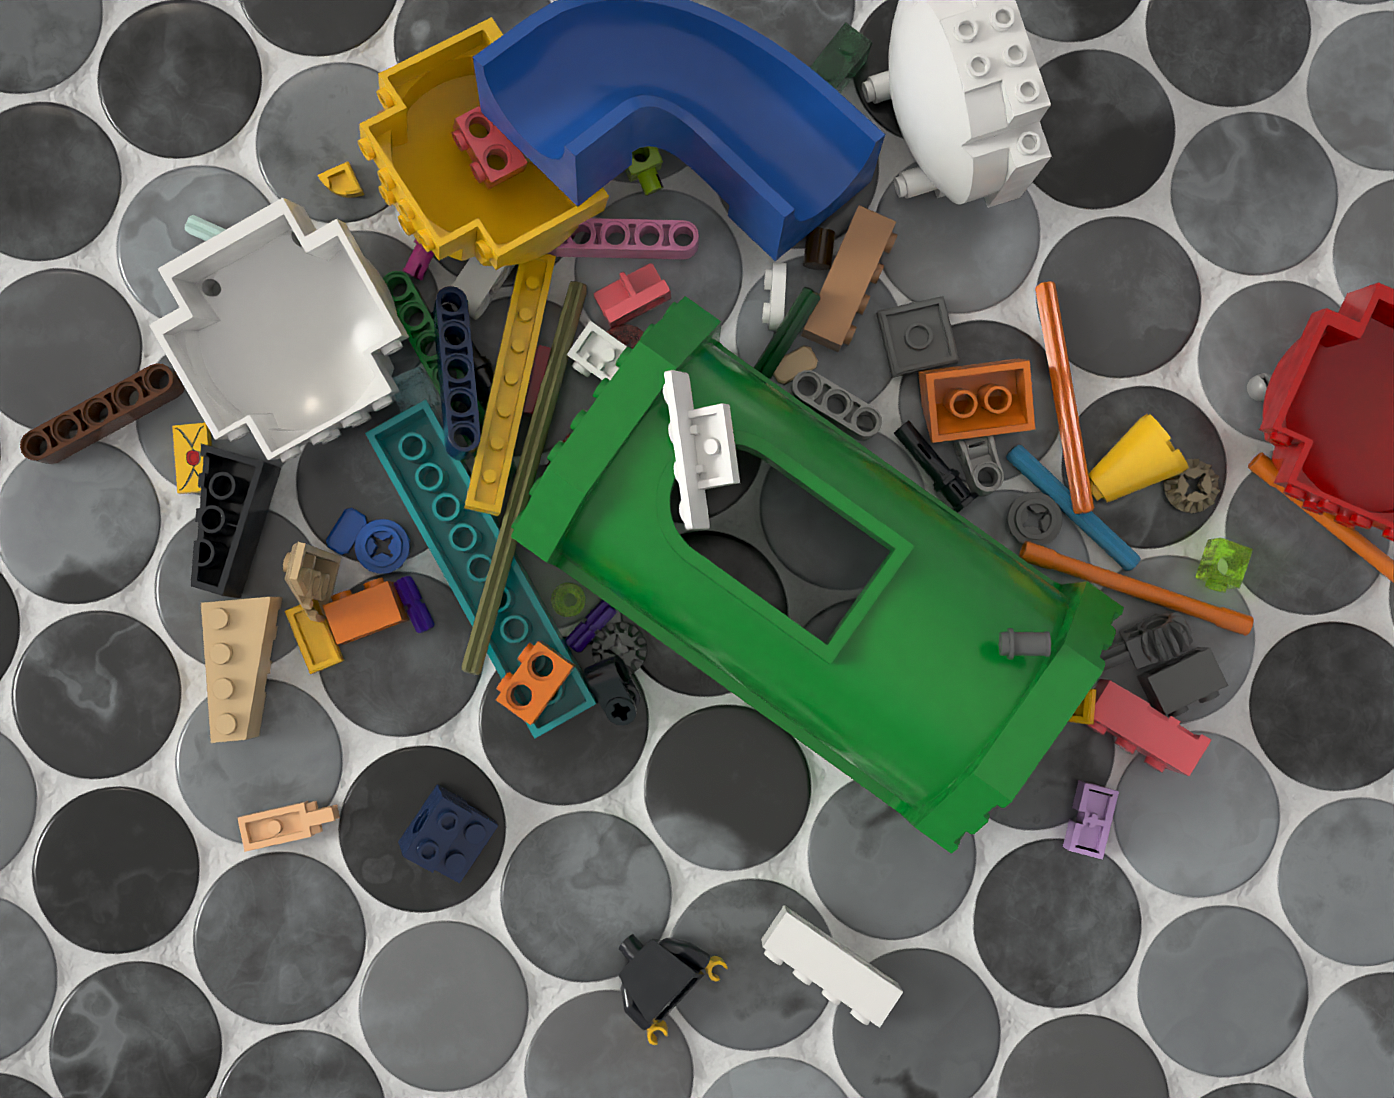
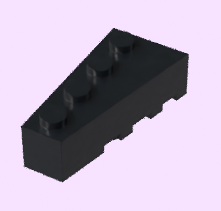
M201 443L200 456L203 457L202 473H199L198 478L201 496L200 508H196L195 522H198V537L194 541L191 587L221 596L241 598L281 468L261 460Z

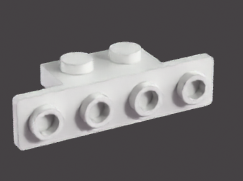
M675 370L664 372L665 384L663 386V395L669 406L671 422L669 423L668 432L675 450L674 475L680 486V516L687 530L709 529L710 523L705 490L740 483L729 404L722 403L694 409L689 374Z

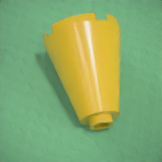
M1146 414L1129 429L1088 473L1091 493L1096 501L1103 498L1108 503L1181 474L1189 467L1180 450H1175L1170 442L1171 437L1152 415Z

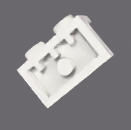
M590 321L567 355L575 360L571 366L584 376L589 377L593 373L601 380L605 377L611 380L619 369L615 365L616 361L627 346Z

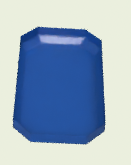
M354 508L345 509L326 539L327 547L340 555L349 553L359 531L367 524L366 516Z

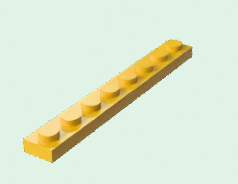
M546 254L535 260L518 264L481 429L480 443L477 447L465 501V509L499 516L501 513L556 259L554 255Z

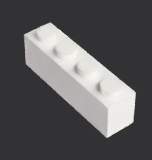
M785 905L761 939L762 946L766 949L764 954L778 965H782L785 962L794 968L793 974L807 985H810L813 981L823 988L821 993L828 1000L836 1005H839L842 1001L852 1008L850 1013L865 1025H868L871 1021L880 1028L903 993L896 981Z

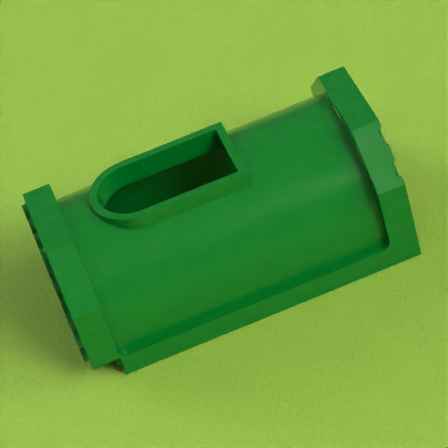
M684 296L678 303L674 301L670 305L663 318L656 325L651 323L633 349L629 346L625 348L616 361L615 365L619 368L611 380L605 377L593 393V397L596 399L588 411L582 409L572 421L570 428L574 431L565 443L561 440L558 441L547 457L550 464L543 476H540L530 489L529 495L532 497L525 510H522L511 526L514 529L511 537L546 563L558 567L888 804L916 829L952 854L958 849L960 840L966 832L973 835L988 823L990 818L988 812L992 808H995L997 805L1005 808L1013 801L1102 674L1105 661L1100 658L1102 650L1106 651L1112 646L1116 629L1111 624L1122 615L1124 607L1088 581L1059 584L1041 573L725 348L720 343L721 321ZM675 370L689 374L694 409L722 403L729 404L735 449L756 455L890 550L887 557L825 643L695 551L678 533L671 515V495L676 482L674 475L676 457L674 444L668 432L671 421L669 406L663 395V386L665 384L664 372ZM1008 628H1013L1014 632L1049 631L1051 635L1050 657L1014 656L1013 660H1008L1007 656H1000L999 633L1007 632Z

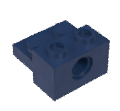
M437 784L398 843L404 858L432 873L436 870L460 884L499 825L494 819L469 806L463 798Z

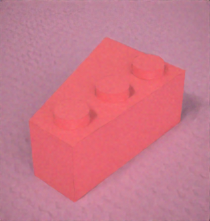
M1100 679L1094 688L1096 689L1094 724L1085 725L1101 735H1104L1106 731L1117 738L1114 742L1117 746L1131 754L1137 750L1146 756L1144 763L1163 773L1164 769L1190 776L1212 740L1203 734H1193L1179 725L1181 721L1172 716L1168 718L1149 706L1150 703L1111 680Z

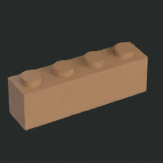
M860 205L858 206L820 291V301L809 316L801 335L802 337L836 352H839L843 343L849 346L857 329L856 326L851 324L855 314L863 315L871 297L865 294L870 282L877 283L884 265L878 263L883 251L888 254L890 253L897 238V234L892 232L896 221Z

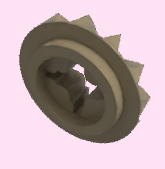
M1185 459L1189 468L1181 474L1164 480L1165 495L1168 501L1182 512H1201L1215 503L1214 500L1221 491L1218 488L1219 476L1212 470V465L1206 464L1199 459ZM1201 477L1199 479L1200 482L1197 484L1201 493L1193 491L1185 495L1189 487L1185 478L1193 480Z

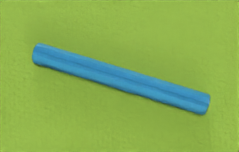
M1018 444L1009 451L1006 456L1007 460L1043 494L1050 496L1059 505L1061 511L1124 570H1132L1138 565L1141 560L1140 556L1092 511L1085 514H1075L1073 512L1070 490L1022 445Z

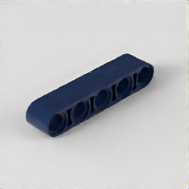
M447 286L439 290L433 308L444 441L449 456L455 460L464 461L474 455L481 437L471 330L466 294L458 287ZM447 302L453 303L457 306L458 310L449 312L442 307V304ZM454 335L462 343L460 345H451L445 340V337ZM458 368L464 373L465 377L455 379L449 375L448 370ZM460 401L467 406L468 411L458 413L452 409L451 403ZM465 435L471 440L472 445L460 447L455 443L454 437Z

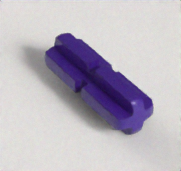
M404 576L395 581L396 591L403 605L408 607L406 611L416 632L423 633L433 628L434 622L425 603L420 601L422 597L411 576Z
M601 600L585 617L587 619L585 623L581 621L566 637L565 642L575 652H581L596 636L594 632L597 629L600 631L616 614L615 608Z

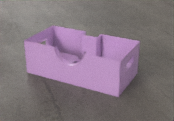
M1078 781L1072 808L1078 810L1076 821L1069 819L1063 843L1065 849L1103 859L1119 791ZM1089 789L1110 794V796L1089 791ZM1076 845H1079V846L1091 848V849L1097 850V853L1090 852V851L1084 850V849H1080V848H1077V847H1075V846H1076Z

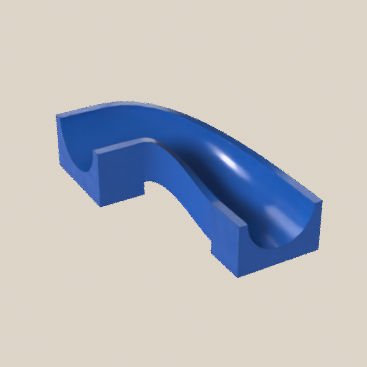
M556 0L524 19L473 56L481 113L577 207L631 166L633 151L646 146L657 147L682 160L729 204L728 217L774 261H777L871 182L886 135L834 87L793 54L745 24L691 0Z

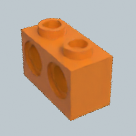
M538 641L535 646L529 643L517 659L522 663L514 675L508 672L496 688L501 692L496 701L529 725L536 722L576 666L543 641ZM541 655L549 657L553 662V670L548 676L540 675L535 669V661ZM518 685H525L532 692V699L527 705H522L515 700L514 691Z

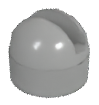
M1261 373L1249 380L1247 391L1252 399L1260 402L1264 401L1271 374Z

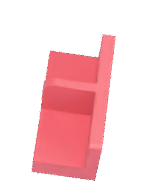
M652 263L627 276L624 271L619 273V280L594 293V298L612 330L671 299V291L664 279L661 280Z

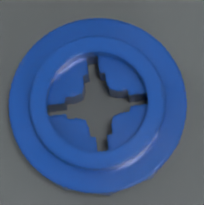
M386 519L374 520L366 524L356 537V557L367 570L377 574H388L401 568L410 555V539L404 528L397 523ZM374 536L382 541L394 537L388 546L391 550L390 553L393 555L392 557L385 553H380L373 557L378 549V544L373 538Z

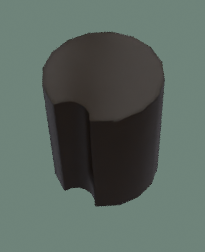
M816 227L806 236L803 258L804 267L814 270L831 269L835 231Z

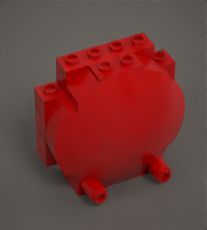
M1378 282L1347 293L1338 313L1325 308L1311 314L1301 338L1286 351L1270 378L1264 398L1263 422L1259 430L1264 432L1265 440L1275 446L1272 461L1278 474L1274 483L1285 488L1284 494L1302 501V508L1319 515H1323L1324 512L1334 515V522L1351 529H1355L1356 526L1365 529H1371L1372 526L1383 531L1382 537L1394 542V289Z

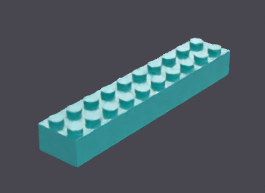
M425 399L365 434L473 627L501 525L495 515L464 508L472 473L465 461L455 460L447 453L443 421L434 405ZM515 552L487 650L489 658L499 676L503 679L508 672L514 675L522 663L517 659L529 643L535 646L538 641H543L576 665L536 722L532 725L526 722L535 739L598 703V700L589 690L581 668ZM541 655L535 661V669L540 675L548 676L553 670V662L549 657ZM518 685L514 691L515 700L522 705H527L532 699L531 690L525 685Z

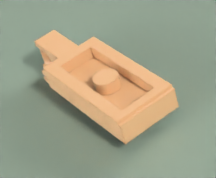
M305 801L243 815L237 819L244 852L312 837L316 833L323 831L322 823L335 821V819L340 818L337 804L318 809L317 801Z

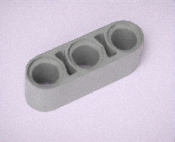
M804 370L794 377L790 387V394L854 439L866 441L871 439L880 430L882 425L880 412L868 403L814 371ZM801 381H809L814 385L815 393L811 396H804L798 391L797 384ZM831 398L840 399L843 402L844 411L840 414L830 412L827 408V401ZM864 415L869 417L873 422V429L869 432L860 430L856 424L857 417Z

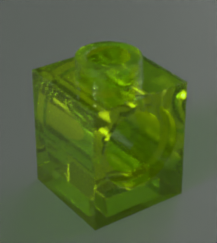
M1221 537L1208 539L1195 578L1206 581L1205 587L1217 592L1226 593L1227 589L1240 588L1253 549ZM1221 558L1228 565V570L1224 576L1219 572L1217 566Z

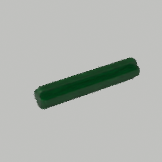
M808 287L802 289L753 367L769 379L772 377L820 301V295Z

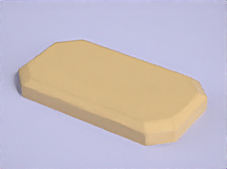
M802 346L785 355L773 375L778 383L785 385L794 380V377L799 372L815 369L818 360L811 347Z

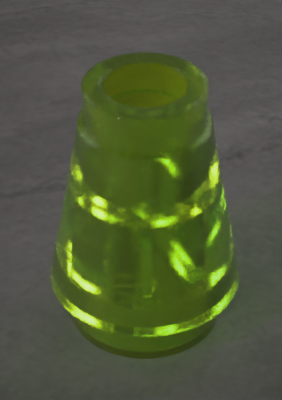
M570 582L558 585L551 595V605L554 611L563 617L578 615L586 603L585 593L582 588ZM569 594H574L577 602L574 606L569 607L565 603V598Z

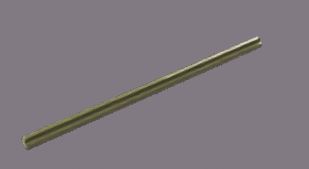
M571 281L569 283L545 375L540 386L462 663V670L469 674L479 675L483 668L517 541L511 537L514 531L511 526L520 512L525 510L530 499L529 491L535 481L569 358L567 353L572 348L587 294V285L581 282Z

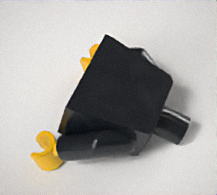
M634 934L630 935L619 946V950L630 961L619 973V978L622 981L620 989L624 1011L642 1030H647L649 1043L657 1045L658 1038L653 1034V1031L660 1030L668 1037V1027L663 1019L705 975L701 970L705 969L710 979L716 982L720 978L715 973H712V968L715 965H722L727 969V965L721 957H710L708 953L687 941L668 937L663 940L651 939L644 946Z

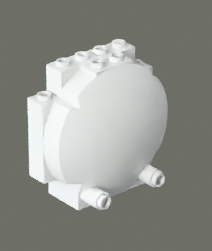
M899 0L891 30L888 56L889 70L869 76L867 81L862 82V90L867 102L873 101L876 104L892 99L895 116L902 136L919 165L918 167L900 172L899 176L894 178V186L898 197L905 196L908 199L934 190L937 198L946 196L955 204H964L984 197L988 208L1020 198L1052 157L1040 124V120L1051 106L1016 0Z
M281 198L158 268L180 308L151 323L149 326L215 440L229 439L230 442L236 441L249 434L248 428H250L267 460L280 458L282 462H286L301 454L302 452L299 447L306 443L312 442L313 446L321 442L326 444L342 435L339 429H345L350 426L354 428L370 420L371 416L369 413L371 411H378L394 402L391 396L400 392L391 377L394 367L388 355L400 350L403 347L401 342L409 338V335L397 316L392 295L385 281L371 262L364 257L346 223L335 219L325 226L316 229L304 207Z

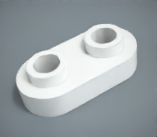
M772 262V269H765L764 290H770V303H763L762 323H769L768 329L772 331H777L784 319L786 263Z

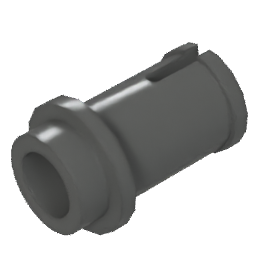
M1008 628L1007 632L999 633L1000 656H1007L1008 660H1013L1014 656L1050 657L1051 635L1049 631L1014 632L1013 628Z

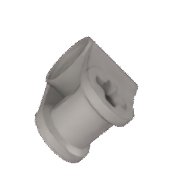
M993 435L953 440L955 452L962 466L969 490L972 493L976 492L980 497L988 496L996 491L1003 483L1004 473L997 455ZM979 471H985L991 475L993 480L991 487H985L979 483Z

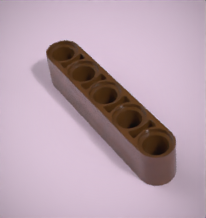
M152 364L28 431L20 441L21 453L32 461L45 464L58 463L178 398L185 390V387L174 369L164 364ZM168 374V385L160 389V379ZM138 390L139 398L134 405H130L131 394ZM107 407L108 416L101 422L99 418L100 412ZM74 424H77V434L71 438L69 434L70 429ZM44 440H46L47 449L41 455L40 445Z

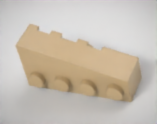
M260 597L201 603L211 743L247 740L259 736L266 698L265 686L272 660H270L273 640H276L278 628L276 626L279 609H281L283 597Z

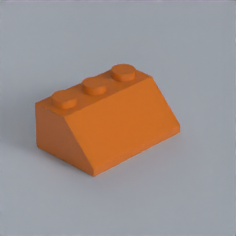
M1018 358L918 371L921 404L932 443L1035 430L1030 360Z

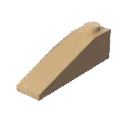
M297 542L292 546L291 552L286 554L283 562V571L286 572L285 581L309 619L324 623L327 617L323 605L331 603V596L333 595L342 557L309 544ZM312 599L318 600L324 616L319 615L318 611L315 610Z

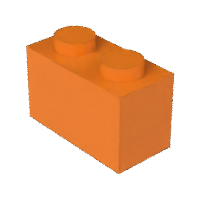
M378 578L363 584L365 589L363 591L352 594L351 590H346L331 596L332 602L323 605V609L337 645L350 643L409 620L394 582H384L383 578Z

